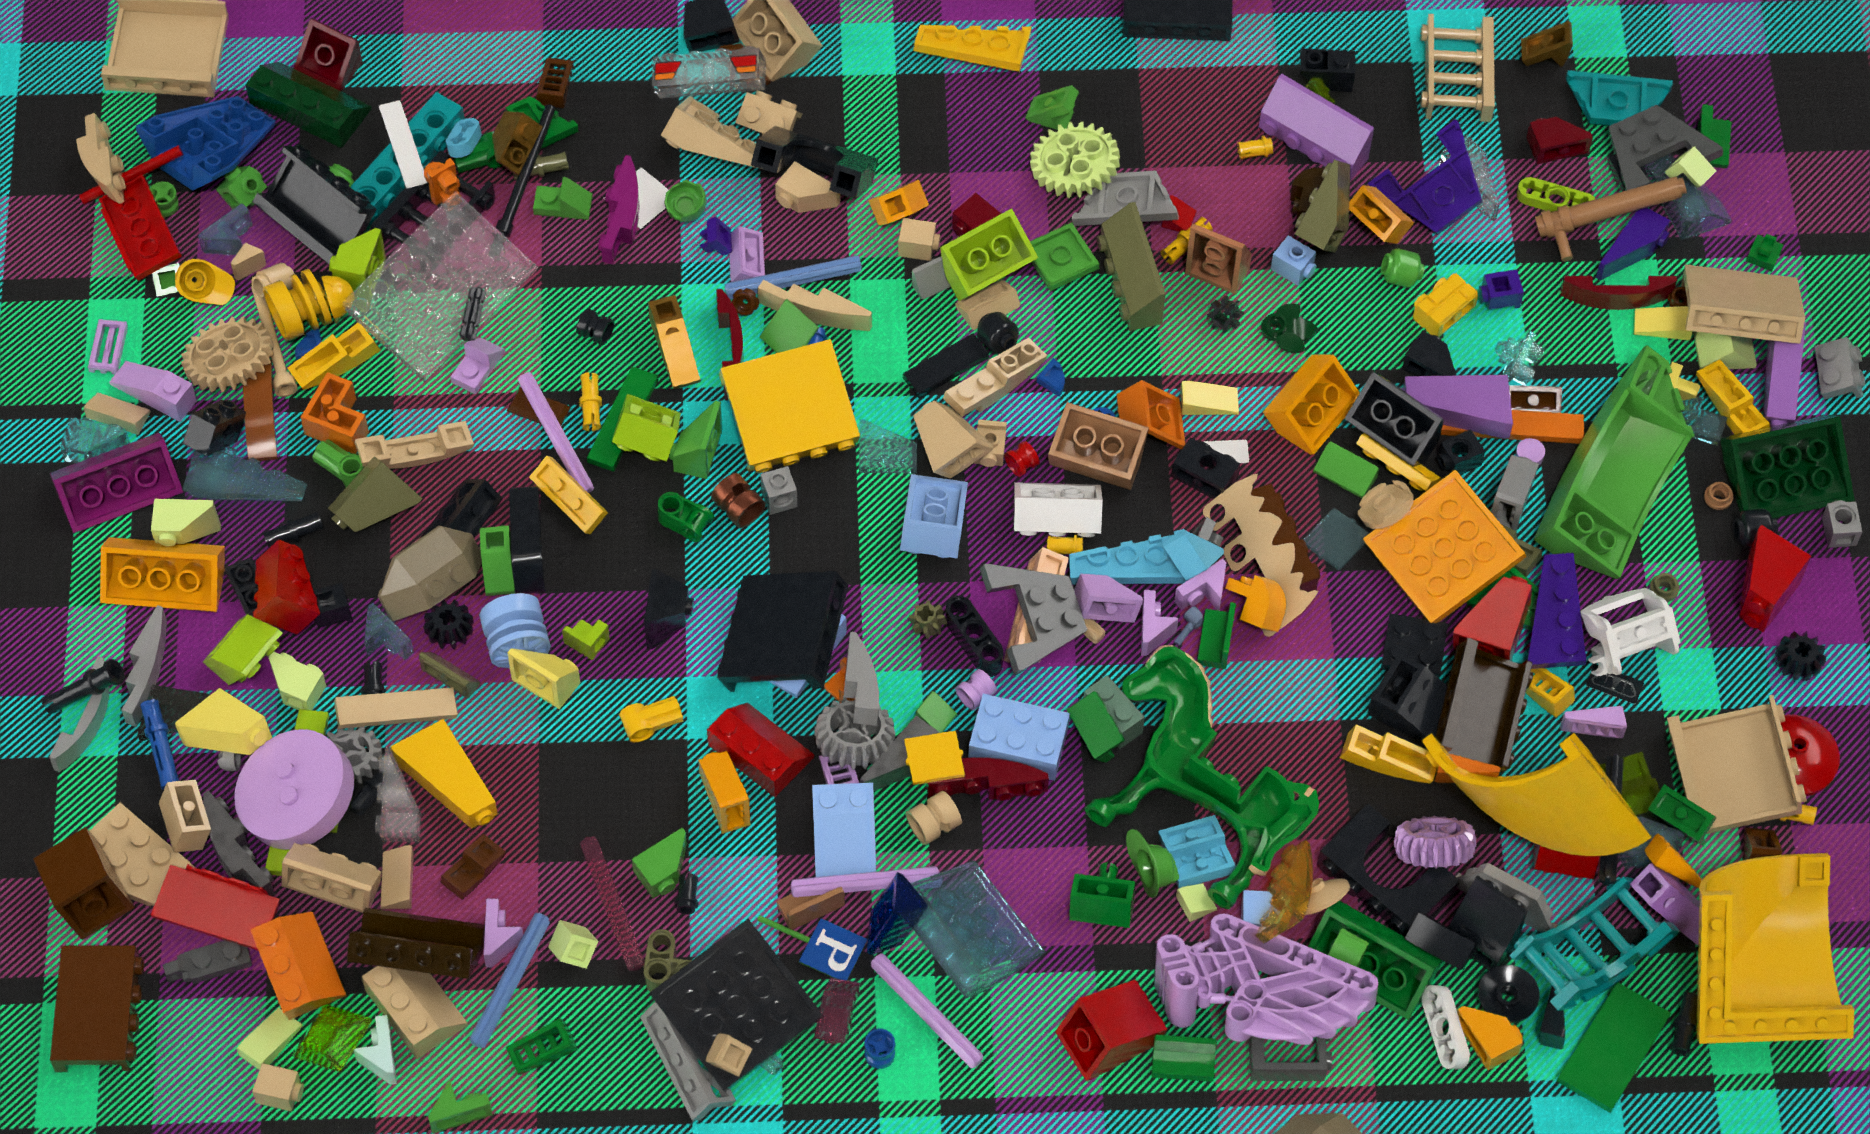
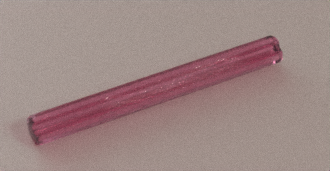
M588 836L581 841L580 846L627 969L629 971H637L645 964L598 839L595 836Z

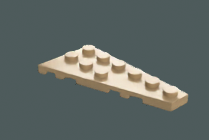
M121 802L90 830L91 834L100 843L130 899L149 907L155 905L170 864L183 869L186 868L187 864L195 867L180 853H174L172 846Z

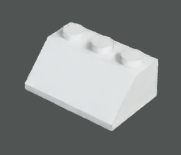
M1015 482L1014 531H1020L1021 535L1027 536L1036 535L1037 532H1049L1048 534L1051 536H1065L1066 533H1077L1081 537H1093L1095 533L1101 534L1103 502L1101 485Z

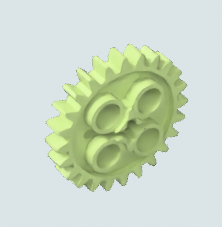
M1069 122L1067 129L1058 125V132L1056 133L1049 129V137L1040 136L1041 144H1034V152L1030 153V165L1034 180L1038 179L1040 187L1046 186L1048 193L1054 189L1056 196L1066 192L1067 198H1070L1073 192H1076L1079 198L1082 196V191H1087L1092 195V188L1094 187L1102 190V182L1110 184V176H1116V168L1120 167L1119 148H1117V141L1112 140L1111 133L1104 134L1103 127L1095 131L1093 123L1084 128L1083 122H1080L1078 127H1074L1072 122Z

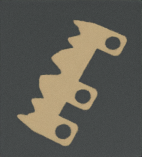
M1253 474L1235 482L1204 507L1203 514L1205 518H1210V510L1216 504H1221L1225 508V517L1222 521L1216 522L1213 531L1219 530L1231 519L1235 518L1242 534L1225 546L1224 556L1233 571L1240 570L1255 558L1265 578L1272 579L1281 586L1286 598V610L1280 629H1282L1307 608L1318 591L1307 592L1300 590L1303 572L1291 574L1295 561L1294 543L1272 544L1273 538L1282 524V520L1270 512H1259L1264 502V497L1251 495L1252 484L1258 474ZM1237 544L1243 545L1246 550L1245 558L1239 563L1232 561L1230 557L1231 549ZM1262 629L1267 637L1276 633L1275 631Z

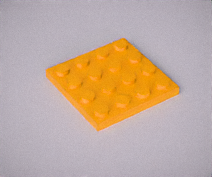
M1456 470L1416 498L1410 511L1401 520L1388 527L1375 529L1363 538L1366 546L1430 623H1438L1526 558L1525 552Z

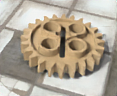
M231 317L228 323L220 319L219 325L214 326L212 323H209V330L199 329L200 336L191 337L193 344L185 345L187 352L182 353L183 361L181 364L188 380H191L193 386L199 385L201 390L208 387L210 392H214L217 387H220L221 392H224L227 386H231L233 390H236L238 383L246 386V379L256 380V372H265L263 365L271 363L269 357L274 355L272 350L274 344L267 328L264 329L262 323L256 324L253 318L247 322L245 317H241L236 322L234 317Z

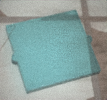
M1333 508L1304 538L1307 547L1318 555V559H1324L1340 571L1365 544L1363 538L1369 533L1355 523V519H1349Z

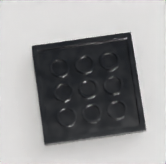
M749 918L649 993L724 1093L823 1018L821 1011ZM719 1033L727 1034L752 1048L739 1077L705 1061Z

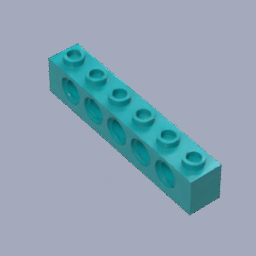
M438 92L429 99L408 123L423 169L440 151L445 150L447 147L446 139L457 122L465 119L463 107ZM391 142L350 187L355 192L366 195L369 198V202H371L370 204L377 208L364 233L371 229L370 225L406 188Z

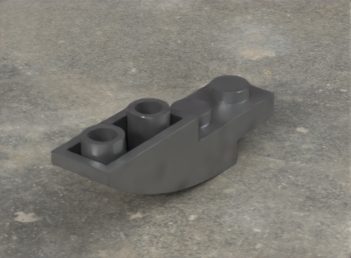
M209 790L203 794V804L211 827L209 835L216 855L229 878L241 881L247 880L252 886L262 887L269 896H272L274 891L271 882L274 879L264 866L259 868L255 864L256 858L247 847L248 843L245 836L247 829L238 817L233 819L227 813L230 810L220 796L215 799Z

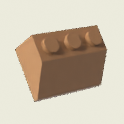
M1066 402L1048 453L1049 465L1131 490L1141 463L1149 427Z

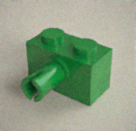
M1108 862L1102 863L1099 866L1098 876L1075 873L1070 894L1069 920L1130 928L1134 908L1135 881L1116 879L1118 867L1113 863H1110L1109 872H1106Z

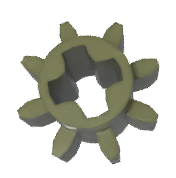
M929 600L925 604L915 605L914 615L909 616L911 623L914 624L912 628L915 634L918 635L922 632L927 639L936 634L941 635L942 625L947 624L945 616L942 615L944 612L942 606L939 604L934 608Z

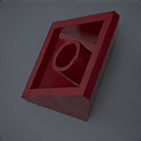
M311 18L293 69L342 91L363 63L359 40Z

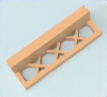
M1042 547L1029 560L1027 570L1065 575L1069 558ZM1019 602L1006 650L1010 646L1032 642ZM1006 651V652H1005V656H1004V661L1010 663V660H1009V657H1008V654H1007V651Z

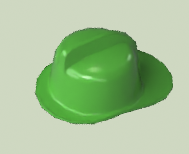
M1131 829L1127 832L1126 845L1128 854L1141 878L1146 894L1150 898H1155L1160 888L1179 880L1175 860L1166 848L1159 845H1148L1144 837L1137 830Z

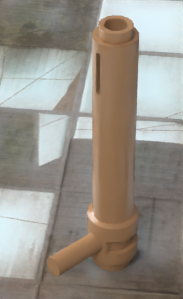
M1672 177L1574 206H1560L1553 212L1546 210L1541 212V215L1535 216L1540 237H1555L1562 261H1569L1573 256L1566 233L1572 232L1580 226L1682 198V194H1686L1687 191L1683 177L1679 179Z

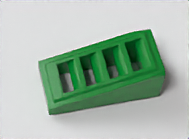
M559 1018L510 1044L506 1049L517 1073L521 1075L578 1050V1047L567 1024ZM560 1034L563 1043L558 1045L554 1035ZM545 1039H548L552 1047L548 1051L543 1043ZM535 1043L540 1052L538 1056H535L531 1047ZM521 1049H525L529 1061L525 1063L519 1052Z

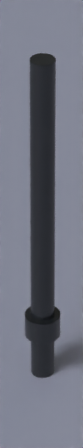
M545 105L538 123L543 128L518 175L503 217L496 224L494 230L496 235L489 250L493 255H500L506 238L510 237L513 230V219L556 110L552 105Z

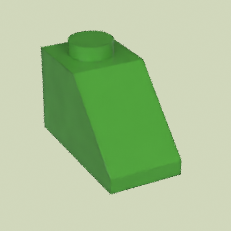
M683 828L632 858L634 874L653 899L660 894L666 895L676 887V884L679 883L687 846L686 832Z

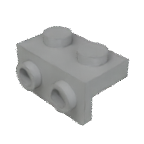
M1848 337L1815 346L1821 395L1824 399L1853 392L1857 398L1863 397L1862 387L1865 386V378L1863 372L1859 370V362H1862L1859 347L1857 345L1854 346Z

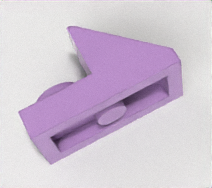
M477 338L464 344L465 357L451 375V383L474 394L478 392L505 353L504 348L483 338Z
M1221 559L1207 570L1176 588L1174 602L1181 610L1189 605H1197L1205 596L1215 609L1220 611L1226 569L1225 560Z
M1144 590L1141 656L1149 655L1177 631L1178 618L1160 617L1161 602H1155V590Z
M486 899L484 959L486 967H493L518 946L523 937V930L521 927H506V910L500 909L499 899Z

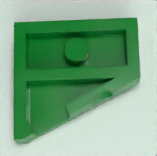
M529 96L505 108L509 112H522L539 123L545 106L540 101ZM555 111L541 149L579 132L577 123L573 120L571 122L559 117L558 112Z

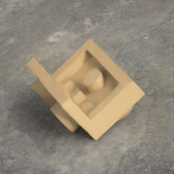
M757 90L755 95L749 92L746 93L735 123L763 134L774 126L792 131L796 119H801L802 113L796 111L797 105L785 100H781L780 104L772 102L771 95Z

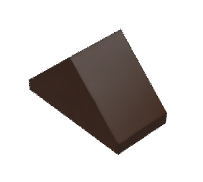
M1744 827V860L1782 855V848L1775 830Z

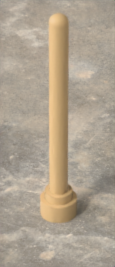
M251 286L261 323L264 329L267 328L274 344L272 348L274 355L271 356L276 373L272 382L275 394L280 397L290 396L297 391L296 380L286 370L265 297H258Z

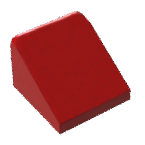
M1171 195L1170 199L1177 208L1179 220H1163L1162 227L1177 232L1186 231L1192 226L1197 210Z

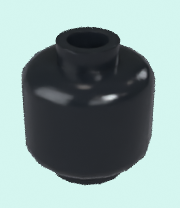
M993 312L981 318L978 323L977 336L979 341L990 351L1000 354L1016 345L1019 329L1002 312Z
M1766 509L1744 510L1733 521L1734 538L1736 541H1740L1744 547L1750 548L1761 525L1778 534L1777 519L1772 518L1770 512Z

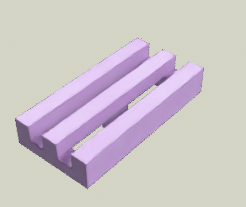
M98 320L88 364L90 373H95L96 370H100L101 374H106L107 371H111L112 375L117 373L128 330L127 322ZM105 327H109L102 363H98ZM116 328H119L112 362L109 364Z

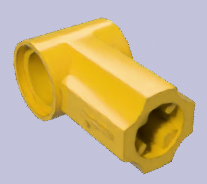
M675 696L646 706L641 703L631 704L619 713L630 742L633 743L647 740L654 734V731L683 722L680 705Z

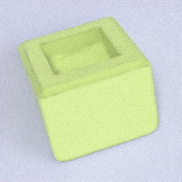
M1204 884L1184 886L1177 889L1176 898L1189 922L1217 910Z

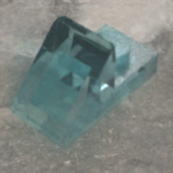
M241 203L199 233L198 238L201 250L205 254L236 255L242 247V242L238 236L245 234L252 226L249 209Z
M1703 397L1683 400L1685 410L1682 413L1686 425L1692 427L1693 438L1718 446L1728 417L1700 409Z
M373 602L368 605L364 640L367 655H370L384 644L393 655L398 654L404 660H407L414 654L411 639Z

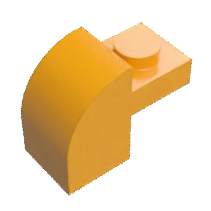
M1243 575L1240 580L1228 578L1225 589L1247 597L1240 620L1262 629L1279 632L1286 610V598L1281 586L1272 579L1257 575L1254 576V579Z

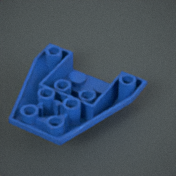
M235 96L156 115L136 125V131L151 158L177 145L180 146L183 156L159 168L193 191L232 171L276 125V120L241 97Z

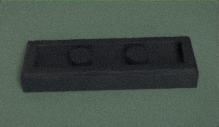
M972 333L904 372L903 379L915 395L921 398L987 360L989 352Z

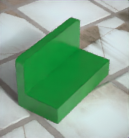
M1702 104L1697 131L1723 148V156L1709 163L1712 167L1728 168L1731 121L1713 119V105Z
M1230 602L1229 612L1205 609L1197 660L1202 666L1226 669L1236 603Z
M1093 691L1068 708L1067 712L1070 713L1071 719L1094 759L1106 763L1115 757L1112 749L1123 743L1125 739L1099 693Z
M1665 784L1648 808L1653 816L1702 847L1706 843L1704 840L1705 835L1716 820L1714 815Z
M1155 1035L1152 1078L1213 1082L1217 1039Z

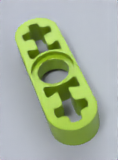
M1534 177L1522 179L1517 189V198L1522 204L1545 211L1549 210L1550 212L1556 211L1557 207L1568 206L1569 199L1573 200L1571 206L1595 200V197L1589 193ZM1528 188L1533 189L1532 194L1526 193ZM1542 191L1545 192L1544 199L1540 198ZM1557 194L1563 197L1564 202L1559 204L1553 203L1549 197Z

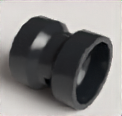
M588 308L583 312L578 321L576 333L583 337L589 336L593 338L595 343L603 346L612 335L615 321L608 317L601 318L597 312Z

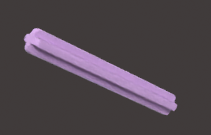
M531 372L520 375L518 377L519 384L567 472L590 493L594 489L593 484Z
M932 866L793 879L791 881V893L793 897L823 895L840 886L846 893L932 885L939 883L940 873L938 867Z
M878 954L871 961V967L970 1068H975L982 1062L983 1054L884 954Z

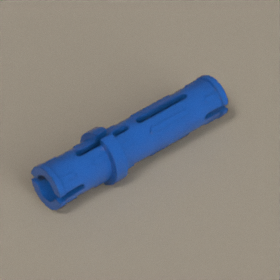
M151 699L142 702L140 708L146 725L144 729L145 736L149 738L161 789H164L167 782L179 781L168 741V725L163 721L159 700Z

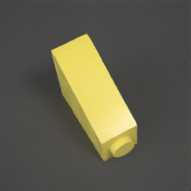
M221 688L217 689L175 722L181 741L187 747L251 755L272 738L263 715Z

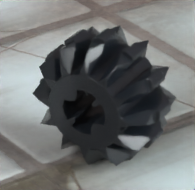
M443 599L440 607L435 605L430 608V613H425L424 632L428 635L429 641L432 644L438 642L441 649L450 644L451 648L455 650L456 642L466 644V636H471L473 633V627L471 626L474 623L473 616L469 613L468 607L465 604L459 606L456 599L451 604H447Z
M1794 631L1790 634V637L1784 636L1781 639L1780 645L1775 650V656L1777 657L1776 667L1784 668L1782 671L1783 676L1790 673L1793 675L1794 682L1798 680L1799 676L1807 682L1812 675L1817 676L1820 674L1821 667L1826 662V656L1823 655L1825 646L1817 645L1819 641L1818 636L1810 639L1808 638L1807 631L1802 636H1799Z

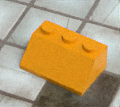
M1334 354L1311 355L1266 407L1263 414L1279 435L1310 455H1314L1344 420L1360 392Z

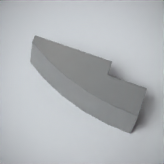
M850 632L843 697L855 699L854 724L877 726L879 689L875 669L868 651L858 634Z

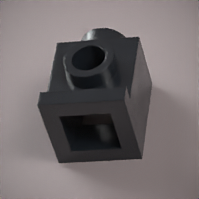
M342 583L313 590L317 597L320 615L313 620L316 621L318 628L346 620L347 623L353 622L348 598Z

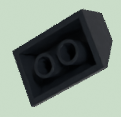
M1376 371L1372 372L1344 418L1412 467L1424 464L1440 439L1444 422L1441 416Z

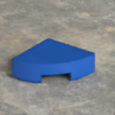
M319 329L307 332L306 336L297 344L295 349L296 361L322 342Z
M1053 358L1038 375L1036 383L1059 397L1064 390L1065 376L1062 366Z

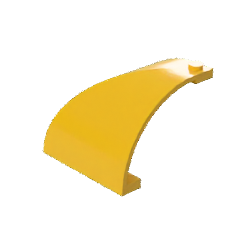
M1432 733L1422 740L1428 749L1425 756L1435 768L1440 766L1456 785L1495 821L1535 844L1567 854L1607 856L1638 847L1652 838L1589 749L1575 733L1559 744L1567 758L1534 772L1498 777L1474 774L1458 767L1447 750Z
M1828 853L1789 854L1753 858L1725 865L1710 872L1703 878L1699 891L1697 1039L1699 1044L1853 1038L1854 1008L1852 1005H1841L1832 961L1828 916V886H1830V856Z

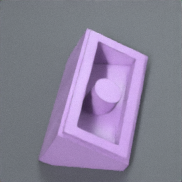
M738 226L731 233L732 253H729L731 282L765 275L763 233Z

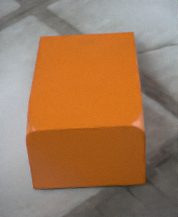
M1449 753L1458 767L1470 773L1490 777H1498L1501 768L1499 766ZM1438 766L1434 782L1455 783Z

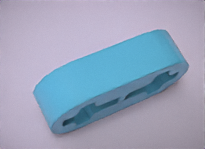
M466 118L455 124L446 139L448 154L451 157L462 158L474 150L482 136L477 119Z

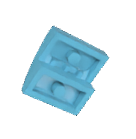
M1215 815L1158 831L1162 847L1166 848L1175 860L1179 874V880L1176 882L1178 889L1228 876L1236 867L1225 844V835Z

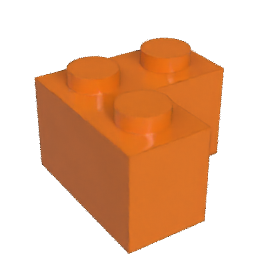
M327 372L301 415L304 435L319 441L329 439L345 451L356 454L358 451L355 439L365 438L369 430L366 415L351 409L356 401L352 381Z

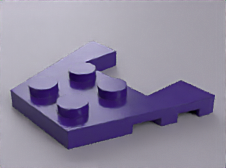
M1456 119L1436 133L1451 154V157L1406 190L1401 187L1389 169H1386L1368 183L1369 186L1376 187L1397 207L1437 235L1483 202L1463 132Z

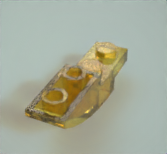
M1307 840L1302 841L1296 846L1293 844L1288 846L1280 856L1282 858L1281 863L1271 873L1272 880L1267 888L1273 895L1269 901L1271 907L1261 917L1259 921L1261 926L1255 935L1264 944L1301 922L1307 911L1313 885L1312 852L1310 843Z

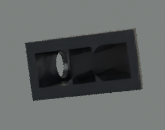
M693 0L685 4L684 39L690 54L740 42L725 0Z

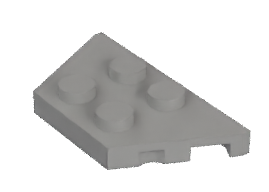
M1156 171L1126 172L1110 176L1111 183L1102 182V190L1094 187L1092 190L1093 194L1090 195L1088 193L1084 198L1085 205L1080 212H1074L1072 215L1074 226L1099 225L1129 203L1136 202L1142 222L1179 220L1177 208L1173 205Z
M1490 863L1482 864L1479 868H1470L1465 875L1459 872L1454 875L1460 880L1457 889L1465 893L1468 892L1477 875L1484 880L1492 881L1497 885L1500 892L1522 903L1524 909L1528 911L1524 924L1541 933L1559 926L1550 921L1553 912L1546 903L1543 891Z

